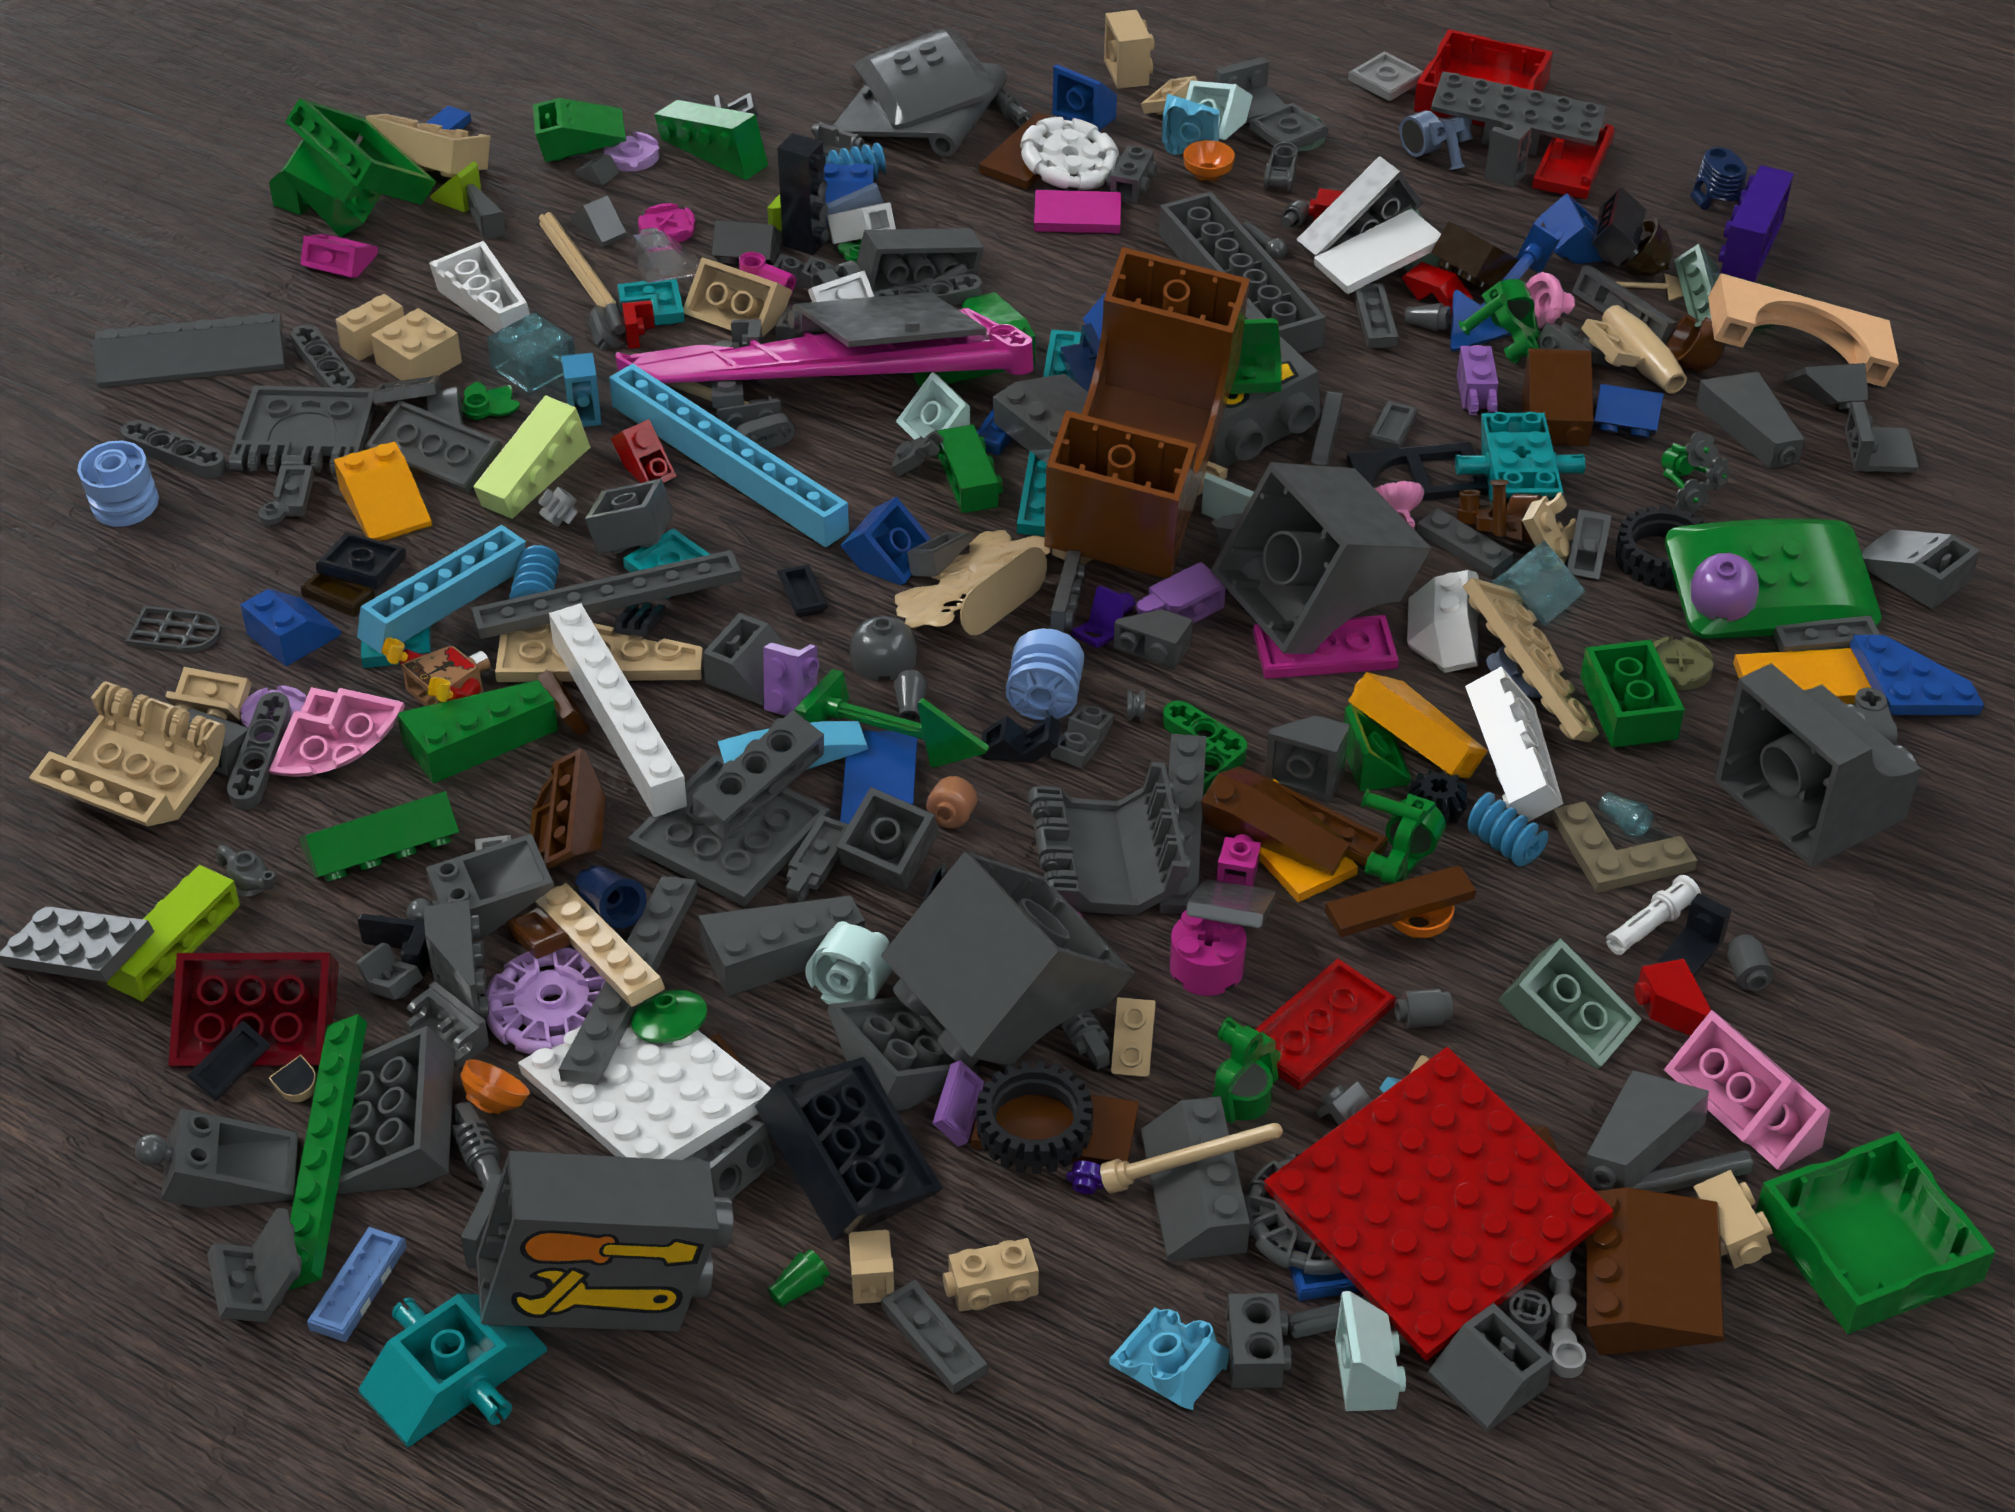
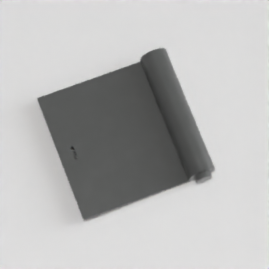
M981 63L994 84V95L980 102L904 129H894L891 127L870 94L869 87L864 85L832 127L837 128V136H839L838 132L840 130H844L860 136L929 138L930 145L936 154L942 157H951L1007 81V74L997 64Z
M931 292L797 303L788 312L789 326L791 329L794 328L796 334H804L803 332H828L847 347L987 334L986 327Z

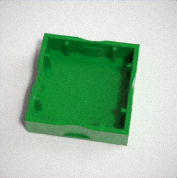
M1899 1132L1853 1148L1834 1160L1811 1164L1764 1182L1755 1210L1756 1213L1761 1211L1764 1213L1772 1229V1235L1847 1334L1984 1281L1996 1252L1963 1210L1944 1194L1935 1181L1932 1172Z

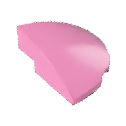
M311 687L301 712L294 710L270 766L269 773L289 777L312 776L338 769L357 760L389 733L398 720V713L402 712L405 707L404 702L339 688L338 692L335 693Z

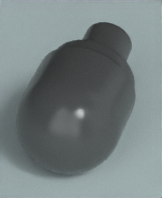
M1302 200L1293 201L1284 209L1283 218L1280 221L1281 225L1284 228L1300 226L1309 218V205Z

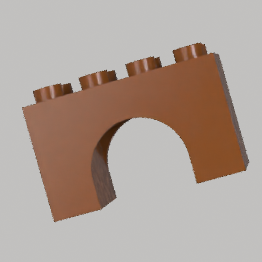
M1126 247L1121 248L1103 300V319L1099 350L1082 413L1065 410L1046 466L1044 546L1068 552V550L1081 551V556L1166 579L1172 576L1239 366L1250 279Z

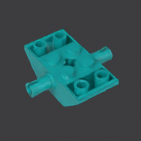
M1536 412L1482 413V455H1456L1455 458L1456 475L1484 474L1489 485L1488 495L1490 502H1493V485L1489 483L1492 480L1509 481L1506 485V501H1509L1515 493L1547 496L1549 501L1556 497L1557 493L1561 492L1563 495L1559 474H1584L1585 472L1584 454L1556 455V452L1553 451L1545 413Z
M457 1294L428 1314L411 1297L403 1299L404 1303L409 1307L408 1310L400 1302L397 1303L392 1311V1317L405 1330L387 1341L358 1390L364 1400L404 1445L409 1448L472 1403L481 1411L491 1425L501 1423L500 1419L495 1415L496 1413L505 1420L512 1411V1405L509 1401L505 1400L495 1387L546 1353V1345L527 1326L481 1324L479 1294Z

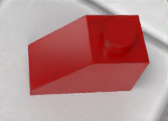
M1685 959L1641 967L1638 983H1635L1634 986L1638 1004L1644 1006L1651 1020L1691 1036L1709 1014L1711 1008Z

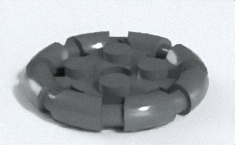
M1302 1152L1288 1154L1286 1159L1280 1162L1276 1160L1271 1161L1255 1174L1247 1186L1249 1195L1244 1196L1250 1221L1249 1236L1256 1239V1248L1269 1260L1285 1269H1289L1290 1266L1303 1269V1274L1333 1275L1341 1273L1342 1271L1334 1264L1332 1259L1319 1248L1314 1240L1304 1232L1275 1200L1268 1199L1271 1195L1264 1189L1265 1179ZM1275 1223L1279 1227L1272 1231L1268 1229L1270 1225ZM1295 1246L1302 1251L1308 1252V1254L1294 1250Z

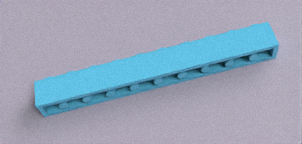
M631 364L609 377L612 407L638 424L650 419L660 439L825 548L849 533L848 503L636 365Z

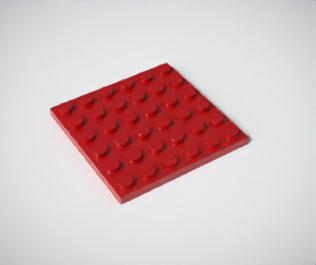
M1448 1046L1264 1180V1189L1304 1232L1314 1240L1319 1248L1332 1259L1334 1264L1375 1307L1388 1314L1389 1322L1425 1361H1428L1446 1347L1463 1324L1493 1303L1498 1307L1612 1219L1614 1209Z

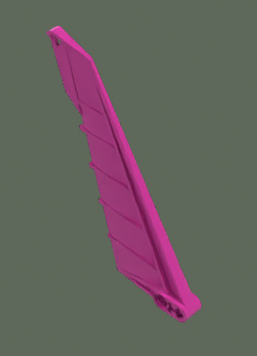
M963 308L959 311L986 327L987 334L847 347L829 333L813 335L810 332H803L804 337L764 344L752 340L749 341L750 346L735 349L734 347L694 345L632 355L618 352L615 355L618 371L634 364L662 383L1003 369L1010 374L1023 375L1032 372L1034 369L1033 345L1030 336L1012 325L998 324L969 308Z

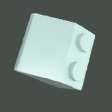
M1190 80L1186 100L1220 110L1219 140H1226L1246 123L1253 95L1236 84Z
M1344 1291L1341 1293L1335 1344L1346 1411L1396 1409L1399 1392H1405L1406 1390L1405 1370L1403 1366H1397L1395 1357L1399 1356L1400 1353L1398 1331H1391L1387 1313L1351 1291Z

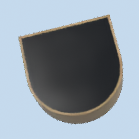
M299 1055L270 1076L269 1079L283 1098L290 1102H301L314 1094L317 1076L311 1065L302 1055Z

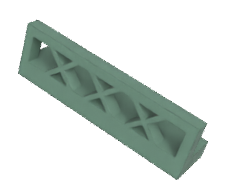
M1698 244L1674 259L1688 314L1697 319L1694 326L1700 329L1705 317L1711 319L1708 296L1720 272L1718 265Z

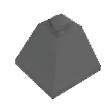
M1865 363L1804 367L1784 375L1786 383L1827 406L1838 405L1839 410H1850L1852 402L1868 400Z

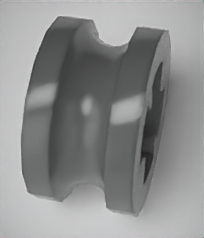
M1127 690L1128 721H1131L1133 717H1138L1140 721H1144L1145 690H1140L1138 694H1134L1132 690Z

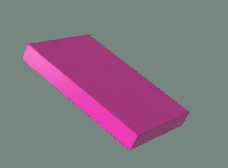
M1036 190L1035 232L1120 233L1121 192Z

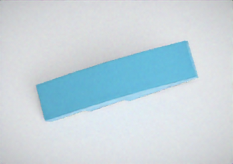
M822 721L810 723L824 734V755L808 769L868 750L859 721ZM769 729L753 731L718 741L724 764L730 760L734 761L744 752L746 746L752 740L760 739Z

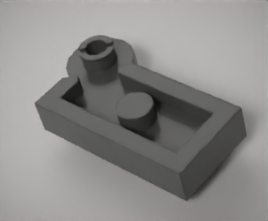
M281 465L273 494L274 502H268L258 511L259 519L262 523L272 525L281 522L285 516H305L315 476L313 465Z

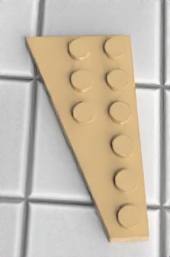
M1471 578L1462 586L1470 596L1468 602L1486 618L1488 630L1495 637L1502 640L1506 646L1504 648L1506 655L1523 669L1524 673L1522 676L1531 687L1538 690L1543 697L1541 703L1550 713L1557 716L1561 722L1559 725L1561 731L1569 739L1590 743L1599 735V732L1585 706L1577 699L1572 698L1571 694L1575 691V688L1571 681L1565 680L1560 676L1564 668L1546 635L1533 626V623L1537 620L1531 610L1527 611L1522 606V603L1526 600L1523 593Z
M593 623L627 681L702 680L703 649L701 646L665 638L656 642L643 639V636L618 634L614 632V627ZM550 624L500 635L495 669L496 682H531L536 680L540 682L538 676L545 670L551 671L560 681H574L553 644Z

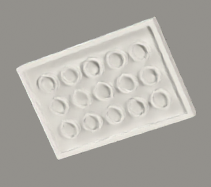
M631 1021L598 1085L561 1081L558 1069L581 1026L565 1034L563 1038L564 1044L553 1046L552 1049H538L530 1056L518 1062L521 1074L617 1157L684 1160L759 1114L755 1105L771 1089L698 1030L678 1041L651 1043L635 1035L632 1030Z

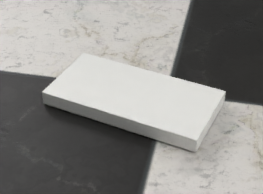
M1409 209L1315 256L1314 265L1345 293L1350 294L1431 253L1441 233L1416 212Z

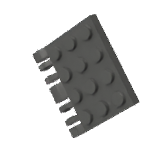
M253 385L229 456L230 470L245 471L248 465L249 471H258L261 454H269L267 457L269 472H276L278 470L280 455H282L281 465H309V456H311L310 463L313 465L314 473H320L323 467V456H331L330 470L332 473H336L334 459L344 457L350 453L363 451L376 407L372 397V392L375 389Z

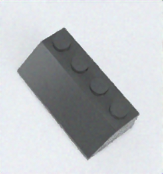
M1220 1096L1181 1100L1141 1129L1146 1159L1229 1135ZM1233 1151L1149 1175L1167 1261L1247 1253L1250 1221Z

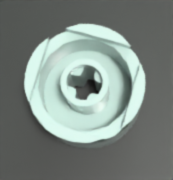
M844 921L838 922L827 933L807 962L805 970L807 981L811 988L816 985L823 993L820 998L828 1005L875 999L893 970L881 957L882 953L890 945V942L882 933L871 932L868 929Z

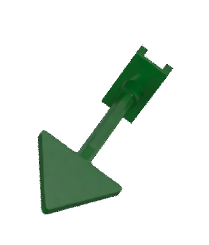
M832 669L794 709L797 714L804 717L809 723L829 721L831 718L839 720L847 718L923 739L926 744L930 766L933 768L985 754L990 749L986 743L924 698L917 703L921 723L848 704L847 701L850 698L844 672Z

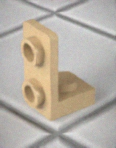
M1117 997L1111 1065L1113 1075L1148 1077L1150 1075L1156 1011L1155 1000Z
M889 1231L851 1232L849 1234L853 1304L881 1302L882 1298L894 1292V1270Z

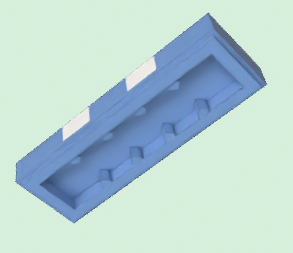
M368 1227L307 1320L309 1330L346 1342L407 1248L405 1238Z

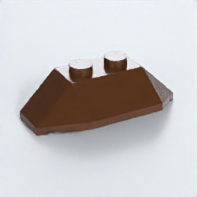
M582 748L553 762L549 771L552 775L543 785L532 809L529 834H532L547 869L573 864L601 850L606 797L587 753Z

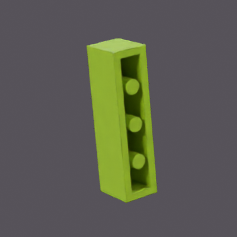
M198 865L143 918V920L149 921L155 932L107 981V984L143 1002L176 969L177 953H193L240 906L234 880L202 865Z

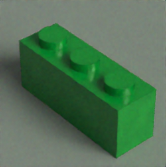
M974 424L937 430L944 438V441L937 445L940 448L937 455L961 513L999 507V494L1003 493L1002 479L999 474L995 475L993 458L991 455L986 454L984 437L978 436Z

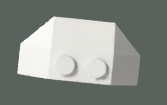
M1465 570L1436 576L1410 596L1408 600V646L1426 660L1436 664L1444 673L1478 666V612L1468 602L1470 596L1462 587L1471 578H1479L1477 572Z

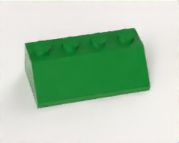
M443 791L301 836L299 840L315 878L324 876L326 882L347 876L345 868L359 864L362 871L381 865V857L395 853L396 859L416 854L415 846L429 842L431 848L452 842L450 835L458 833L459 830L447 793Z

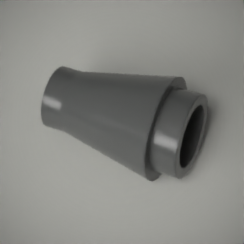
M1443 303L1415 307L1407 306L1405 324L1415 325L1438 333L1441 330L1449 329L1451 320L1450 306H1444Z
M903 671L898 674L897 679L894 681L899 718L914 722L920 719L917 703L925 697L928 687L924 675L918 671Z

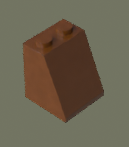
M1528 349L1521 395L1523 413H1545L1552 445L1589 446L1593 425L1591 350Z

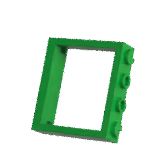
M299 98L285 121L286 124L356 187L422 205L436 183L429 174L365 118ZM359 135L363 137L360 144L356 141Z

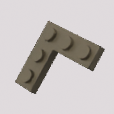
M1586 801L1557 807L1552 811V821L1596 893L1686 873L1696 869L1698 860L1682 835L1615 850Z

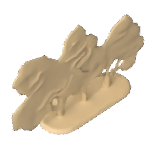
M1006 530L983 532L969 543L970 549L968 554H959L939 575L932 577L933 579L940 580L938 585L914 587L896 594L897 616L906 618L905 624L912 629L924 625L938 628L950 624L955 617L953 613L961 609L960 621L963 629L969 635L977 636L982 634L1031 598L1041 588L1047 572V559L1045 555L1050 553V548L1044 546L1045 538L1034 535L1011 541L1012 537ZM962 601V603H957V606H944L947 602ZM951 609L949 612H942V610Z

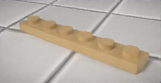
M567 883L554 887L535 901L537 908H541L568 934L570 944L631 1007L665 989L661 977Z

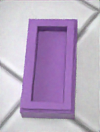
M961 1060L950 1065L932 1123L957 1147L968 1143L976 1117L978 1095L980 1091H983L985 1083Z

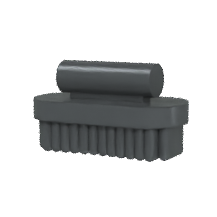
M613 303L607 304L605 308L596 305L591 310L590 317L586 320L593 335L595 345L600 350L622 347L626 343L623 334L625 326L617 306Z

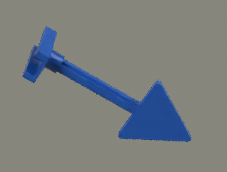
M1539 216L1533 223L1516 257L1519 261L1502 281L1520 279L1529 268L1537 273H1541L1546 268L1564 233L1558 230L1555 235L1541 226L1544 219ZM1459 290L1454 291L1450 339L1451 352L1460 351V346L1480 345L1512 334L1503 327L1496 326L1489 317L1472 329L1469 336L1466 335L1458 322L1469 318L1484 307L1485 303L1479 305Z

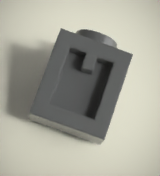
M761 319L732 320V342H739V348L750 346L749 341L752 340L763 344Z

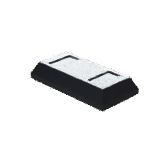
M809 564L777 571L797 617L801 618L823 613L828 608Z
M242 1021L187 1077L216 1101L271 1047V1044L247 1023Z

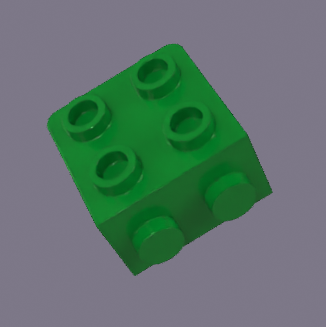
M1274 318L1245 319L1240 361L1230 394L1282 392V356L1278 320Z

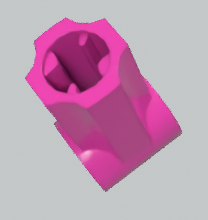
M746 252L739 257V270L777 282L793 292L796 286V276L765 263L764 255L758 252Z

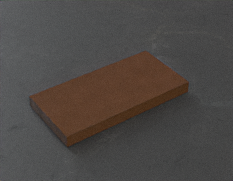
M1036 112L979 164V173L1027 190L1041 176L1033 174L1024 163L1021 156V139L1031 125L1036 126L1038 121L1052 116Z
M1091 1094V1101H1093V1127L1090 1143L1087 1149L1083 1148V1154L1078 1159L1072 1157V1163L1076 1161H1090L1101 1166L1102 1163L1115 1159L1129 1162L1139 1111V1101ZM1024 1095L1011 1099L1000 1107L996 1113V1120L1011 1135L1027 1140H1044L1057 1136L1070 1127L1073 1122V1114L1059 1100L1045 1095ZM975 1121L971 1148L984 1150L980 1139H978Z

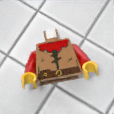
M388 637L385 639L381 652L386 655L387 660L391 664H401L407 692L424 706L444 703L483 692L480 674L491 668L490 661L483 651L466 657L456 647L447 646L431 653L419 654L409 649L404 650L405 644L396 638Z

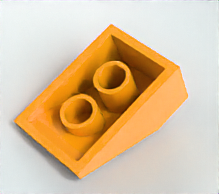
M395 441L334 459L339 490L366 537L384 541L432 526L431 518L407 461Z

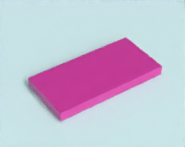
M1386 615L1352 617L1333 631L1313 654L1283 653L1258 624L1254 625L1253 628L1264 679L1398 669L1399 659Z

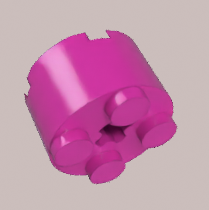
M1185 910L1181 915V919L1173 927L1171 934L1170 973L1174 980L1176 977L1183 983V988L1193 994L1215 996L1225 993V988L1234 983L1236 986L1243 977L1247 941L1245 930L1242 925L1191 917L1186 914L1187 910Z

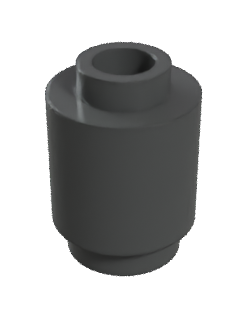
M1740 935L1729 943L1727 959L1738 985L1744 990L1758 991L1764 989L1773 980L1775 972L1763 944L1752 935Z
M1440 988L1402 991L1400 999L1395 1000L1396 1019L1398 1022H1403L1406 1029L1443 1026L1444 1022H1450L1453 1019L1451 994L1449 991L1442 992Z

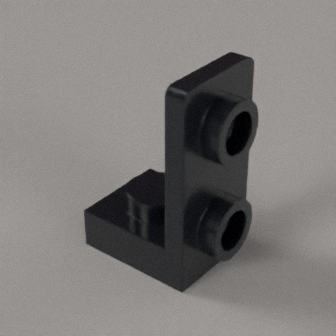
M1698 893L1691 901L1685 928L1660 957L1658 963L1685 959L1691 973L1695 977L1724 941L1732 909Z
M360 914L358 925L362 942L370 945L386 943L390 947L402 948L401 961L417 966L424 979L430 964L424 921L386 917L383 915Z

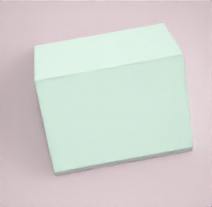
M932 372L896 422L914 440L920 436L925 438L935 430L970 425V406L936 373Z
M1206 472L1203 481L1201 513L1214 519L1243 513L1254 492Z

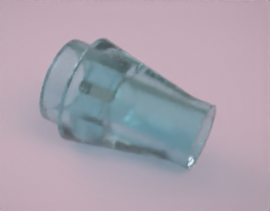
M1612 792L1606 793L1599 802V810L1604 812L1629 836H1642L1652 824L1653 813L1649 811L1648 806L1644 803L1617 796Z

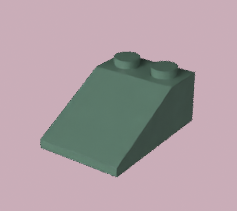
M1561 938L1538 954L1498 999L1525 1028L1596 1069H1599L1642 1020Z

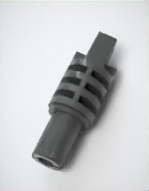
M1091 1010L1078 1014L1060 1024L1078 1054H1086L1097 1070L1110 1065V1054L1105 1045L1109 1043V1038Z
M471 1102L459 1103L455 1105V1125L451 1126V1131L466 1167L473 1173H476L484 1191L492 1173L502 1175L498 1164L500 1161V1151L496 1146L486 1120L479 1119Z

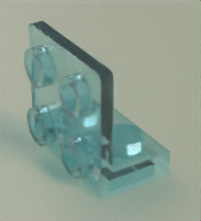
M1545 540L1491 582L1515 590L1543 625L1548 624L1585 592L1582 585Z

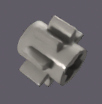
M559 486L554 492L547 488L538 502L543 506L539 513L555 526L559 527L563 521L570 524L578 513V510L574 508L578 500Z

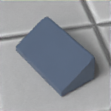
M877 183L870 184L827 203V215L884 203Z

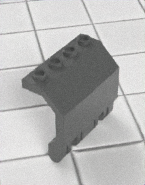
M1151 762L1143 787L1119 801L1071 798L1061 787L1036 786L1028 792L1031 815L1033 819L1037 820L1034 823V833L1040 868H1042V871L1047 872L1044 873L1043 877L1078 912L1138 915L1178 893L1183 878L1188 877L1190 858L1184 853V831L1179 829L1178 826L1179 807L1177 803H1173V780L1168 778L1165 763Z

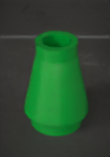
M809 1249L804 1254L799 1252L776 1281L767 1288V1291L775 1303L783 1308L789 1302L823 1286L824 1279L830 1273L821 1258L813 1250Z

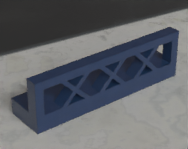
M1091 323L1082 324L1080 344L1060 347V358L1070 378L1087 392L1090 388L1100 340Z

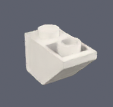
M890 202L827 215L833 244L862 239L864 230L896 229Z

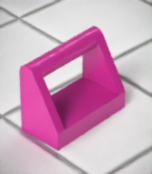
M328 234L308 235L303 237L300 265L351 278L358 277L377 256L378 247Z

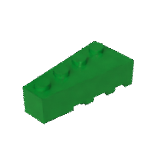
M681 100L674 101L654 114L661 140L744 180L749 179L769 166L756 114Z
M538 680L398 713L402 743L433 784L558 730L554 699Z

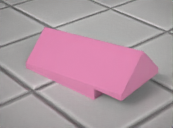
M1711 1010L1664 1069L1676 1082L1708 1090L1707 1110L1742 1142L1751 1145L1779 1171L1784 1170L1823 1147L1830 1109L1715 1011Z

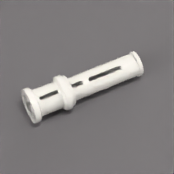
M1679 875L1673 880L1672 886L1667 890L1656 892L1652 896L1651 903L1646 908L1606 936V939H1608L1606 943L1610 950L1617 955H1622L1661 923L1676 920L1680 916L1681 911L1688 905H1691V901L1698 893L1701 894V890L1696 882L1689 876Z

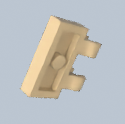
M1561 492L1557 493L1556 497L1549 501L1547 496L1533 501L1522 519L1549 572L1562 570L1571 553L1569 541L1574 537L1577 522L1573 518L1565 527H1563L1561 522L1556 523L1555 515L1567 506V502Z

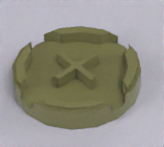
M1673 636L1663 637L1653 642L1675 689H1696L1705 685L1711 678L1714 666L1711 651L1702 643L1688 637H1682L1681 640H1672Z

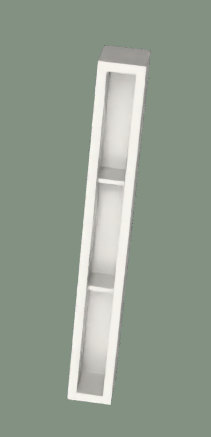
M582 604L549 613L552 640L556 650L653 817L687 807L685 778Z

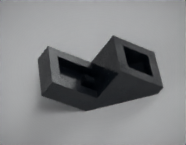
M1050 715L1026 731L1010 717L1005 716L982 731L981 740L990 749L985 754L979 756L987 760L1033 763L1058 747L1061 723Z

